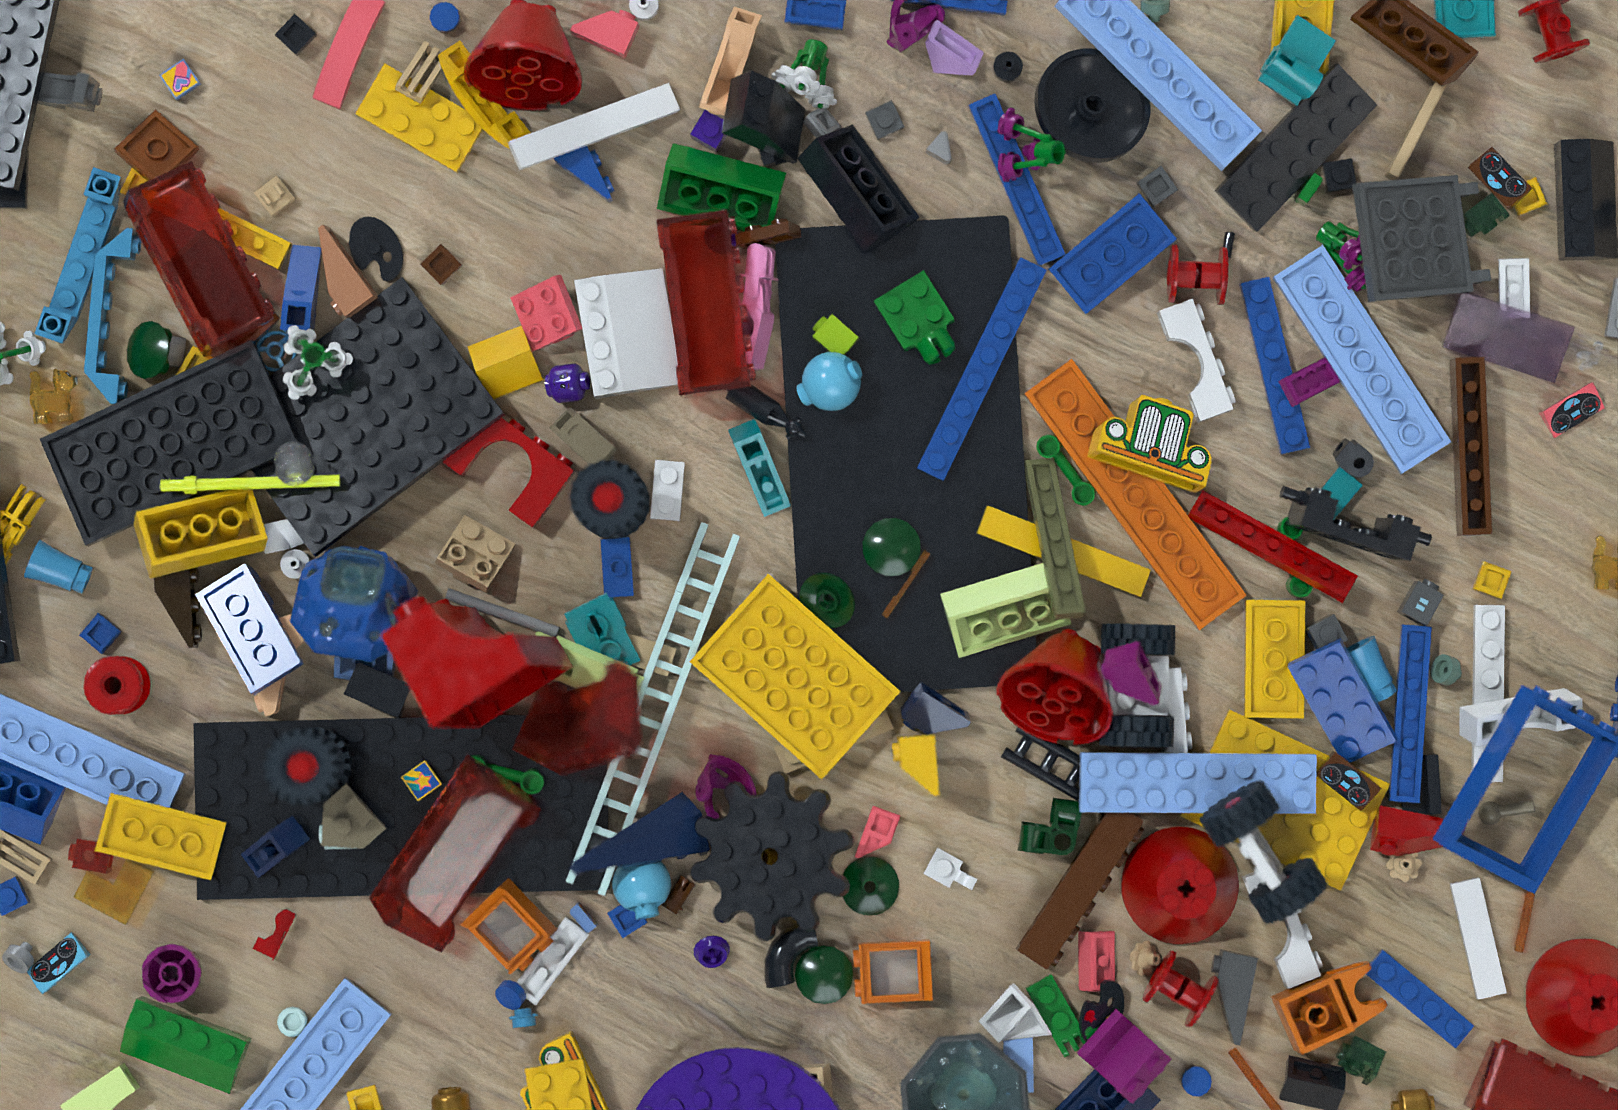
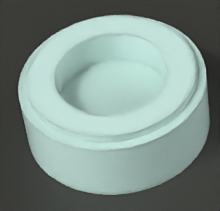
M295 1006L288 1007L279 1014L277 1025L281 1033L289 1037H295L300 1035L308 1025V1017L301 1008Z

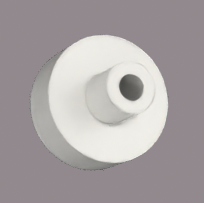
M629 0V7L631 13L637 19L649 20L657 14L659 3L658 0Z
M289 550L281 558V570L289 578L300 579L301 572L306 563L311 560L307 553L302 550Z

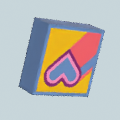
M184 59L159 75L176 100H179L201 85Z
M579 902L569 910V913L586 933H589L598 925Z

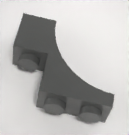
M44 72L37 104L60 109L71 107L94 112L95 105L99 106L101 103L103 90L99 88L100 83L89 74L77 72V75H61Z

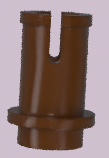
M680 875L662 906L677 915L679 910L683 911L682 905L696 885Z

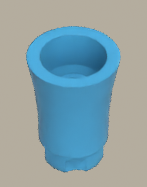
M39 540L28 562L24 578L42 581L68 591L74 590L83 594L93 568L83 564V561L73 558Z
M1375 636L1367 637L1347 647L1348 652L1377 702L1389 698L1397 691L1392 683L1393 678L1385 665Z

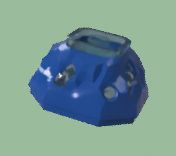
M343 545L328 550L321 557L306 563L300 575L289 622L314 653L372 662L389 652L380 634L397 624L393 612L405 602L416 598L418 590L396 561L385 552L368 549L364 546L355 548Z

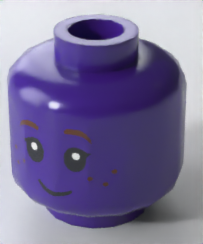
M577 363L554 366L549 374L545 376L546 393L557 403L580 401L584 398L586 390L590 389L589 374L583 372L581 366Z

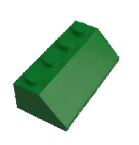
M673 143L665 164L657 209L708 223L718 218L728 219L737 230L745 232L746 227L752 225L769 226L771 221L776 218L786 172Z
M141 996L135 1000L126 1023L120 1052L230 1094L252 1038Z

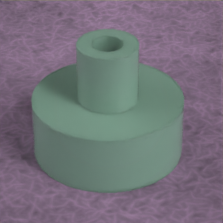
M1141 0L1140 10L1149 15V19L1152 22H1159L1160 15L1169 12L1170 0Z
M1442 654L1432 663L1431 677L1437 683L1449 686L1460 679L1462 675L1460 662L1455 657Z

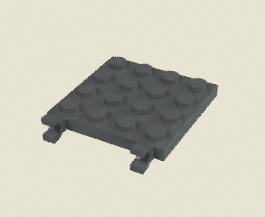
M1458 175L1363 182L1352 185L1368 302L1469 293L1474 291L1473 284L1491 281L1490 269L1471 271L1461 198L1479 194L1478 182L1459 184Z

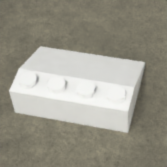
M663 268L574 280L593 394L596 399L682 384Z

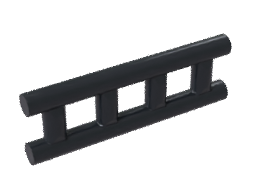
M1017 727L1015 732L1022 735L1015 751L1006 747L1001 758L1079 801V788L1076 787V784L1079 781L1080 755L1058 742L1056 744L1041 740ZM1033 742L1048 750L1040 766L1025 758ZM1058 756L1074 765L1066 780L1050 772Z

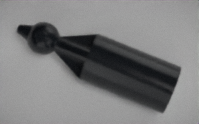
M739 377L731 386L726 399L764 425L785 427V432L787 433L785 437L789 440L792 437L805 438L807 436L802 429L801 418L797 417L796 419L789 420L779 402L743 378Z

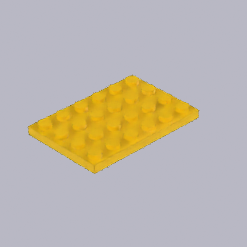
M769 574L766 575L689 661L821 780L901 692Z
M1228 709L1208 752L1316 754V771L1329 756L1254 720L1245 718L1243 715ZM1361 770L1359 771L1381 788L1379 793L1362 811L1358 810L1316 776V814L1274 813V816L1267 819L1265 824L1258 826L1280 863L1287 866L1292 862L1294 864L1300 859L1312 858L1328 885L1340 891L1342 890L1390 785ZM1180 813L1179 816L1203 827L1200 822V817L1203 816V813Z

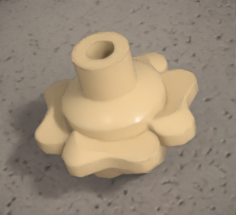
M1418 853L1402 856L1390 855V859L1385 865L1387 869L1391 870L1390 877L1399 878L1403 882L1409 881V877L1416 878L1418 876V869L1422 865L1421 860L1416 859Z
M1149 940L1143 943H1136L1135 948H1133L1130 954L1132 969L1137 971L1139 976H1143L1145 973H1152V966H1157L1160 963V956L1155 954L1156 947L1151 946Z

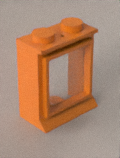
M509 878L460 924V926L469 929L509 971V975L517 968L523 971L535 960L531 954L537 949L542 953L554 941L550 936L557 930L556 926Z
M929 939L858 943L859 950H853L854 968L860 967V979H854L855 997H861L862 1004L933 1001Z

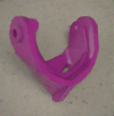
M894 0L890 15V37L886 40L887 44L898 49L901 53L930 32L936 20L941 23L945 20V11L940 5L934 3L911 13L900 15V8L905 0Z
M710 754L709 760L697 780L695 795L698 801L704 802L706 816L718 819L719 814L714 811L712 801L713 788L725 789L728 783L738 781L753 796H756V788L750 774L739 763L722 755ZM716 768L725 772L728 777L725 778L717 773Z

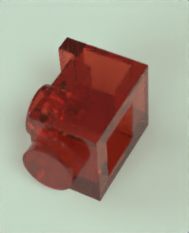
M78 838L76 844L71 843L68 861H73L72 868L108 874L111 873L114 856L95 851L97 840ZM87 850L92 851L94 854L92 861H87L84 857Z

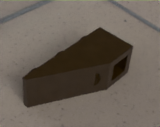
M198 567L154 577L155 593L189 648H198V642L202 641L201 624L196 622V612H200V602L195 595L194 583L199 581Z

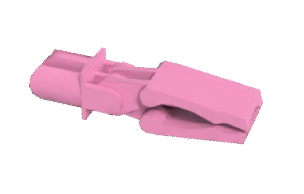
M757 243L751 244L748 247L745 274H739V276L746 279L742 305L736 311L737 366L753 370L764 368L774 323V314L770 309L772 280L778 281V278H774L773 275L776 251L772 247Z

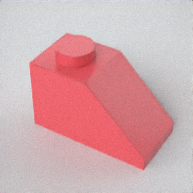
M611 10L572 25L570 32L581 40L625 59L638 32L639 23L634 21L636 16L627 11L620 10L619 13Z

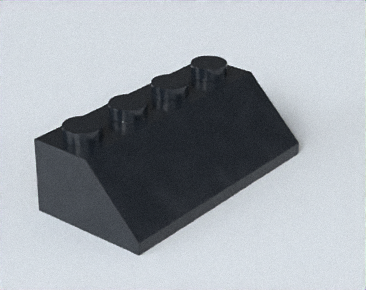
M853 124L815 138L797 158L864 252L884 244L920 218Z
M1597 139L1559 140L1554 144L1558 260L1618 259L1614 144L1612 141Z

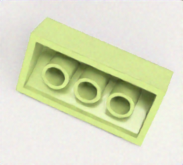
M1043 563L940 594L959 658L1071 624V619L1054 620Z

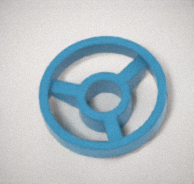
M271 331L265 334L257 343L259 353L266 352L271 359L277 360L280 368L283 367L282 358L285 355L283 346L287 343L289 335L282 331ZM270 336H285L279 342L274 341L269 343L267 347H261L262 343ZM274 346H280L281 349L277 356L271 354V349ZM293 353L292 359L297 356V353ZM266 366V369L271 372H276L280 369Z

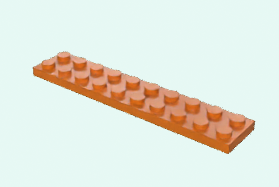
M1072 359L1024 393L1025 397L1051 432L1058 438L1062 447L1088 482L1095 488L1096 493L1198 630H1201L1247 596L1163 482L1087 457L1095 429L1107 419L1115 416Z

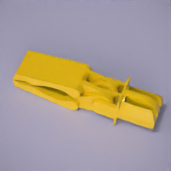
M23 484L19 486L5 510L0 511V531L6 565L13 556L10 551L14 545L17 546L21 542L28 529L32 527L31 522L46 500L43 497H39L34 502L37 494L32 490L23 497L27 490V487Z

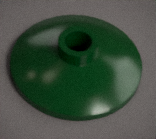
M816 573L807 578L801 586L800 602L829 628L840 627L846 624L853 616L855 610L854 595L849 586L839 577L830 573Z
M863 857L853 861L845 869L843 876L848 879L850 888L848 893L843 896V899L853 911L862 915L873 916L885 912L894 904L899 893V880L895 870L889 863L877 857ZM872 881L875 883L876 888L873 892H867L864 889L866 882Z

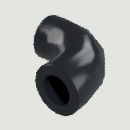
M798 923L785 927L771 942L764 959L766 988L781 987L795 982L793 965L796 957L807 949L818 947L815 930L806 932L799 927Z

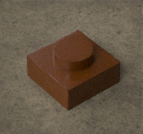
M442 244L420 264L441 286L462 267V264Z

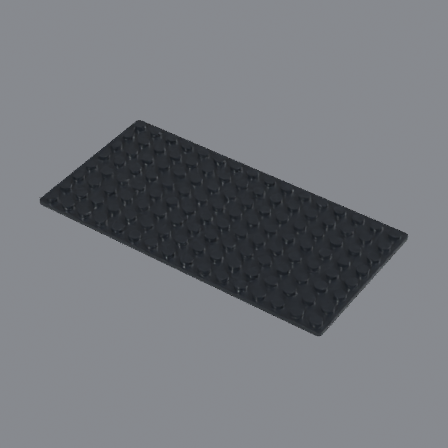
M1004 215L915 221L884 244L865 252L845 225L800 228V238L775 244L786 416L789 420L796 419L797 417L801 418L802 429L807 434L805 438L797 436L792 437L790 440L787 439L797 600L800 601L802 584L807 578L816 573H830L842 579L854 595L855 610L853 616L846 624L830 629L901 692L914 691L920 681L933 690L997 686L1000 678L1008 669L1036 648V635L959 658L940 594L1031 567L1030 554L976 534L986 506L1028 521L1016 334L944 481L918 470L917 467L1012 275L1009 219ZM923 270L955 319V322L947 327V331L955 342V350L945 358L939 346L936 345L935 348L940 355L941 361L930 365L924 361L917 349L912 348L904 352L874 304L875 299ZM831 314L859 337L858 341L845 356L849 357L852 361H856L862 370L861 386L857 397L849 406L837 411L822 410L814 404L806 406L802 403L797 393V385L802 383V375L807 364L817 355L827 352L813 339V335L816 332L812 328L823 316L828 319ZM884 518H898L908 522L916 530L920 539L921 552L917 563L908 572L899 576H885L875 572L867 565L863 555L862 542L866 531L874 523Z

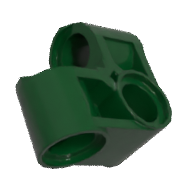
M1053 797L1050 827L1045 824L1022 821L1018 851L1056 855L1071 853L1076 845L1077 832L1081 821L1082 812H1079V801ZM1060 833L1066 834L1070 839L1069 847L1062 851L1058 850L1054 845V839Z

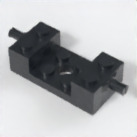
M1283 486L1280 491V498L1292 501L1285 525L1391 560L1411 561L1416 543L1429 546L1432 539V534L1421 532V527L1412 524L1414 519L1396 514V516L1388 514L1387 518H1376L1373 530L1366 528L1351 529V523L1339 519L1333 520L1339 500L1330 497L1332 492L1322 488L1314 487L1313 489L1306 487L1305 491H1298Z

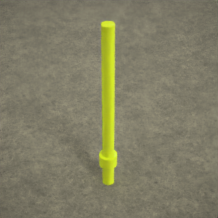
M340 475L197 479V476H184V479L160 481L161 492L184 491L185 494H197L198 491L340 487Z

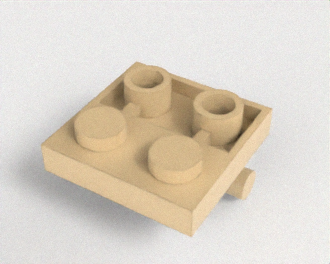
M464 515L436 558L435 564L452 573L453 578L467 586L471 584L488 593L493 585L492 582L513 551L515 543Z

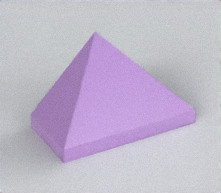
M938 20L933 23L925 42L933 73L973 75L984 53Z

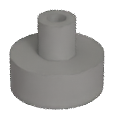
M22 942L20 946L10 945L2 955V959L12 970L26 973L34 963V958L30 954L33 948L27 942Z

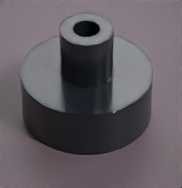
M1010 51L999 54L993 64L995 76L1003 82L1015 81L1023 69L1021 58L1016 53Z

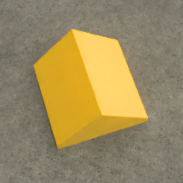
M522 325L467 346L475 372L493 399L543 380Z

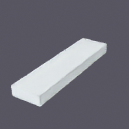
M1480 878L1451 883L1450 889L1476 999L1505 994L1507 992Z

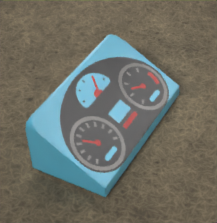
M71 932L33 964L27 973L38 990L44 994L91 954Z

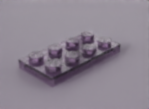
M1470 292L1461 293L1442 347L1472 357H1485V361L1555 383L1575 327Z

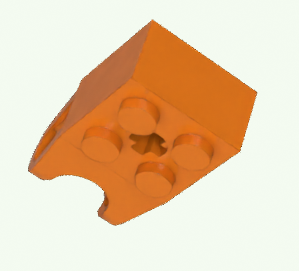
M1369 961L1357 962L1323 972L1318 978L1271 996L1294 1051L1303 1055L1345 1036L1381 1013L1388 1006L1383 998L1360 1002L1355 996L1354 989L1356 983L1372 969ZM1312 1008H1315L1317 1011L1313 1013L1314 1018L1311 1019L1308 1017L1309 1012Z

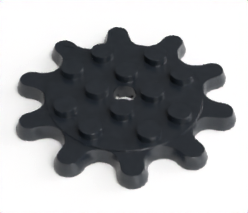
M775 771L769 776L766 791L759 796L749 794L745 786L738 781L728 783L724 789V795L729 804L727 815L721 819L701 816L696 820L694 826L697 835L709 841L711 854L704 861L694 863L691 867L690 875L697 883L713 882L720 888L721 897L713 908L714 918L720 923H727L738 913H748L754 920L755 937L763 942L773 939L777 923L784 917L793 918L799 927L806 932L816 930L820 924L819 915L815 910L817 897L822 894L843 897L850 888L848 879L834 870L832 862L836 854L847 851L853 846V834L846 829L830 830L824 825L823 815L831 804V797L827 791L818 789L813 791L806 799L797 800L790 794V779L788 775L782 771ZM768 848H774L778 853V860L773 865H769L763 860L764 852Z

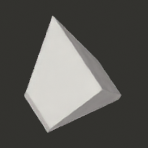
M1014 983L1010 985L979 1020L982 1026L998 1043L1005 1040L1052 1035L1035 1005Z

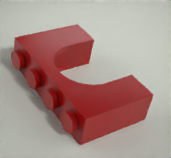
M501 418L443 461V463L464 477L481 452L489 445L507 441L521 446L528 454L531 462V477L509 511L530 527L535 528L575 474V471L570 468L573 462L561 453L557 457L553 456L547 451L550 445L539 437L535 436L533 440L523 434L526 428L513 418L509 423Z

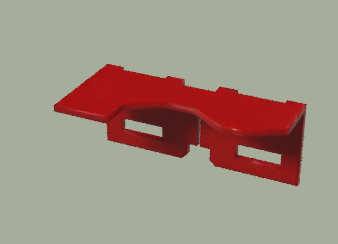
M287 909L279 912L275 917L276 929L273 935L266 939L258 937L252 949L273 958L272 961H274L297 914Z

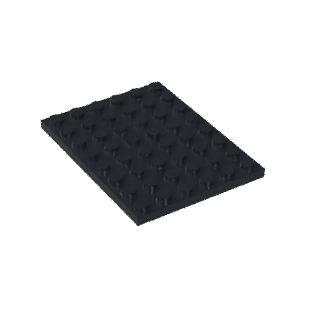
M403 277L377 295L378 298L352 317L345 319L315 342L321 345L324 350L328 348L330 343L337 342L345 353H350L353 356V362L345 366L340 377H332L330 371L322 366L310 369L313 384L316 386L315 394L312 396L303 395L298 400H292L288 396L289 389L287 384L283 382V376L287 372L293 373L295 370L304 367L301 361V354L270 376L301 448L252 470L256 477L340 475V487L266 489L315 557L505 416L504 412Z

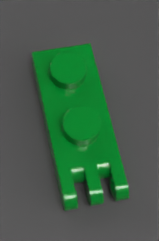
M1050 973L1025 987L1052 1033V1037L1064 1058L1069 1056V1051L1064 1044L1069 1042L1074 1052L1079 1050L1074 1039L1079 1036L1083 1045L1086 1042L1082 1039L1079 1023L1052 974Z

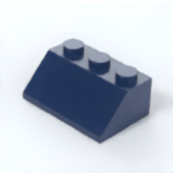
M1094 1069L1055 1110H1152L1161 1099L1147 1087L1145 1092L1132 1104Z

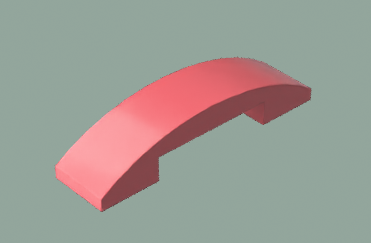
M352 0L324 62L312 97L313 99L341 109L351 85L352 75L371 30L377 24L385 1Z

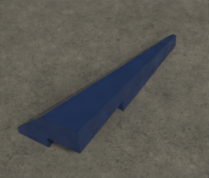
M681 792L576 859L569 869L577 876L581 875L583 871L594 869L602 872L606 871L608 867L613 866L627 868L659 863L664 858L670 857L684 859L689 854L699 853L700 856L706 855L710 850L709 843L705 838L697 835L694 828L695 822L702 816V812Z

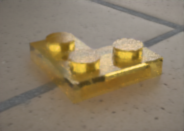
M126 859L114 883L91 871H87L73 898L126 925L155 872L129 859Z

